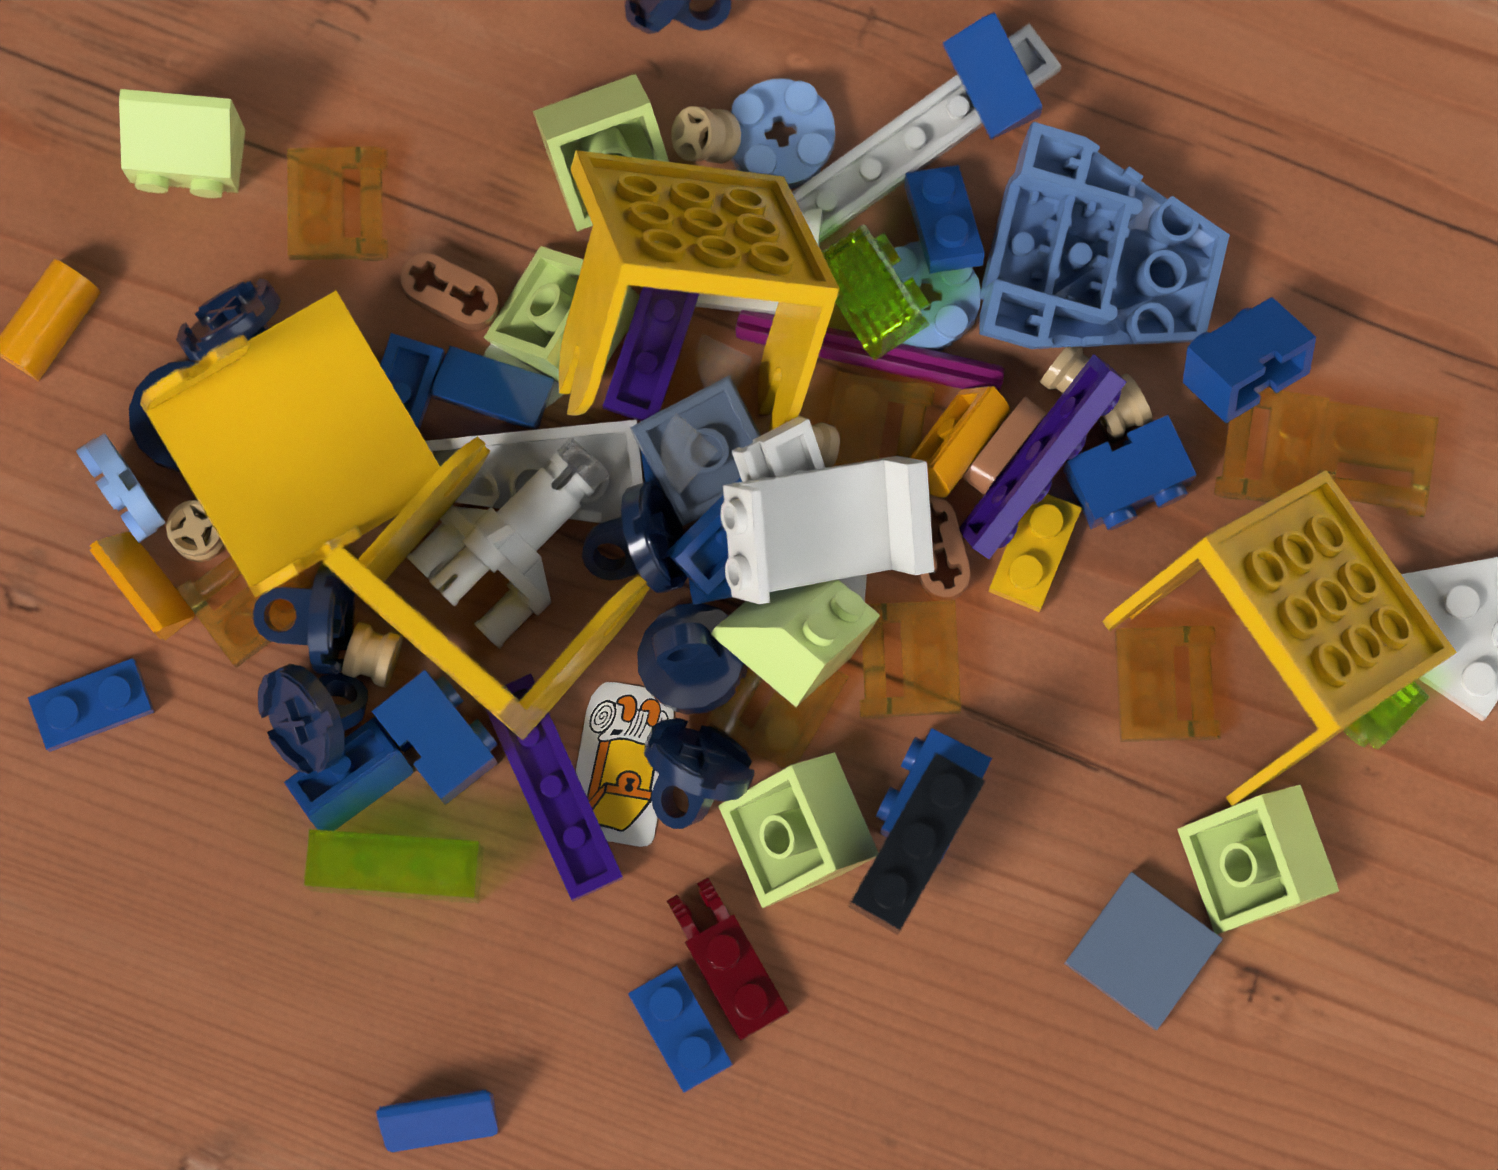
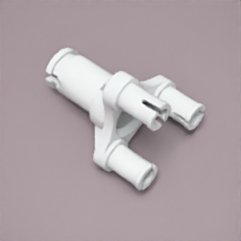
M556 453L550 458L552 463L546 469L541 467L498 512L491 507L488 510L452 505L440 518L442 523L412 553L407 555V558L429 579V582L454 606L459 603L458 601L489 569L493 573L498 569L510 581L507 584L510 589L480 620L474 623L499 649L533 613L539 616L551 603L542 557L536 551L581 507L579 502L585 496L589 498L595 492L577 473L564 487L557 490L574 472Z

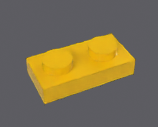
M1049 494L1039 503L1032 504L1018 522V529L1005 548L988 592L1040 612L1082 507Z

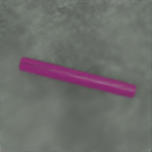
M741 310L735 329L736 337L741 340L765 345L774 314ZM827 327L818 355L821 358L959 389L994 386L1000 393L1005 375V370L1001 365L832 327Z

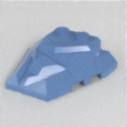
M1033 122L1028 129L1019 152L1015 173L1009 178L1005 188L981 286L980 299L983 300L980 312L979 334L1029 349L1192 342L1197 336L1208 330L1230 234L1174 196L1168 199L1143 183L1141 180L1144 176L1129 166L1124 170L1099 153L1100 146L1087 137Z

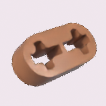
M427 252L413 255L402 266L400 272L401 286L407 298L414 304L471 331L483 330L492 325L500 309L499 299L493 285L485 279L437 255ZM429 267L433 268L436 281L446 286V289L443 292L427 285L423 292L417 291V283L412 275L415 272L424 274ZM477 291L482 292L484 304L488 308L485 312L475 310L471 316L465 315L464 303L453 297L455 292L468 298H473Z
M1027 397L1023 398L971 464L963 479L985 495L1047 415V412Z
M930 495V509L933 515L944 516L946 521L941 523L938 529L941 543L933 545L934 572L918 576L924 592L932 599L941 602L952 601L960 597L966 590L971 576L970 565L957 518L951 504L944 498ZM943 552L948 568H958L960 571V575L954 577L953 587L950 589H944L941 581L932 582L930 579V575L936 573L937 570L935 554Z

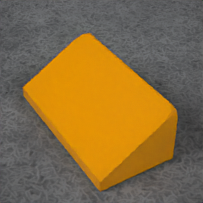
M123 532L99 539L90 545V552L160 640L164 639L166 641L194 619L195 613L143 545L137 542L131 532Z

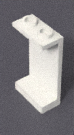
M892 456L723 485L724 503L721 507V520L727 532L729 556L725 565V575L731 588L732 597L764 604L770 602L769 592L887 570H895L912 575L934 572L927 461Z

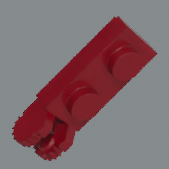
M707 877L698 882L697 885L702 900L712 910L718 921L717 924L699 933L684 900H680L679 896L676 895L668 899L667 903L688 939L685 941L688 950L739 1040L742 1041L788 1015L790 1012L735 915H729L713 884Z

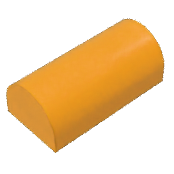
M53 259L1 332L0 357L39 382L100 295V290L73 268L57 259Z
M994 386L961 389L910 456L912 459L927 461L929 494L936 497H947L1009 414L1010 407L1007 401Z

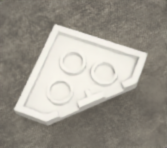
M1498 557L1401 574L1457 652L1419 679L1479 720H1485L1498 701Z

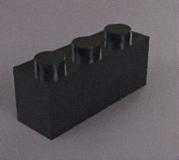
M935 753L848 907L898 935L986 781L942 755Z

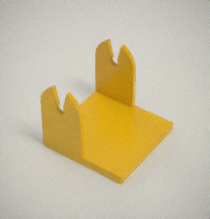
M576 150L570 170L593 227L567 317L560 350L559 393L570 395L567 415L578 416L586 413L593 404L627 286L636 285L778 302L759 370L758 414L769 415L773 406L768 432L797 418L803 406L840 288L785 177Z
M337 291L330 293L248 341L244 335L239 336L213 349L195 365L176 370L143 393L140 403L255 598L324 559L338 544L343 548L363 534L398 515L440 468Z
M477 436L455 452L433 474L358 560L338 544L323 562L361 600L511 731L524 740L626 624L650 588L646 585L647 582L638 575L619 590L593 617L520 702L389 589L383 582L460 497L484 464L490 450L485 446L486 443Z
M1327 470L1206 536L1119 605L1102 621L1109 632H1111L1129 617L1132 620L1205 567L1314 721L1319 730L1226 796L1231 806L1236 805L1251 793L1256 792L1383 701L1457 653Z

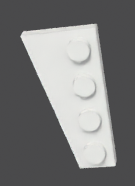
M637 420L478 435L486 443L485 446L490 450V453L472 482L455 502L501 509L541 467L546 469L552 463L550 458L556 453L574 472L557 490L564 487L577 473L595 491L589 498L585 496L579 502L581 507L569 519L603 523L622 517V495L628 487L643 483L640 447L630 430V427L637 424ZM477 436L429 440L425 442L441 467L455 452Z

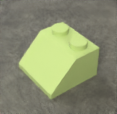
M636 74L533 111L549 160L577 231L591 227L593 224L570 170L576 150L669 162L651 102Z
M120 89L121 169L130 183H135L137 189L150 193H166L169 186L190 188L189 192L191 194L205 198H220L223 195V191L238 193L245 128L231 99Z
M540 246L484 336V339L559 383L562 338L584 259ZM627 286L603 373L610 357L623 336L628 332L640 297L629 286Z
M833 580L769 592V603L757 604L746 601L718 624L711 635L791 704L797 707L853 656L880 617V614L841 581Z
M835 752L791 765L749 788L739 799L725 801L718 805L762 908L843 875L876 858L878 850Z
M1301 784L1259 795L1177 829L1216 934L1279 914L1339 891Z

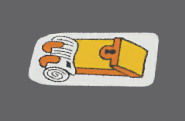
M617 682L603 683L591 696L585 715L576 774L606 840L639 847L648 846L654 839L658 818L652 807L651 795L659 774L650 766L644 755L645 742L653 726L661 720L674 719V710L658 702L645 687Z

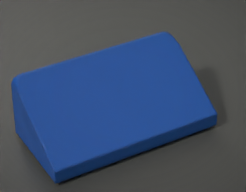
M995 12L982 17L943 42V47L991 140L1040 117L1043 108L1041 101Z
M450 346L435 378L430 395L436 400L529 430H538L555 380Z
M373 717L344 738V752L337 764L319 773L313 771L306 774L298 771L284 783L321 835L327 836L411 776L413 769L376 717Z
M488 1090L381 1106L379 1110H376L386 1149L390 1152L491 1137L498 1133L494 1096Z

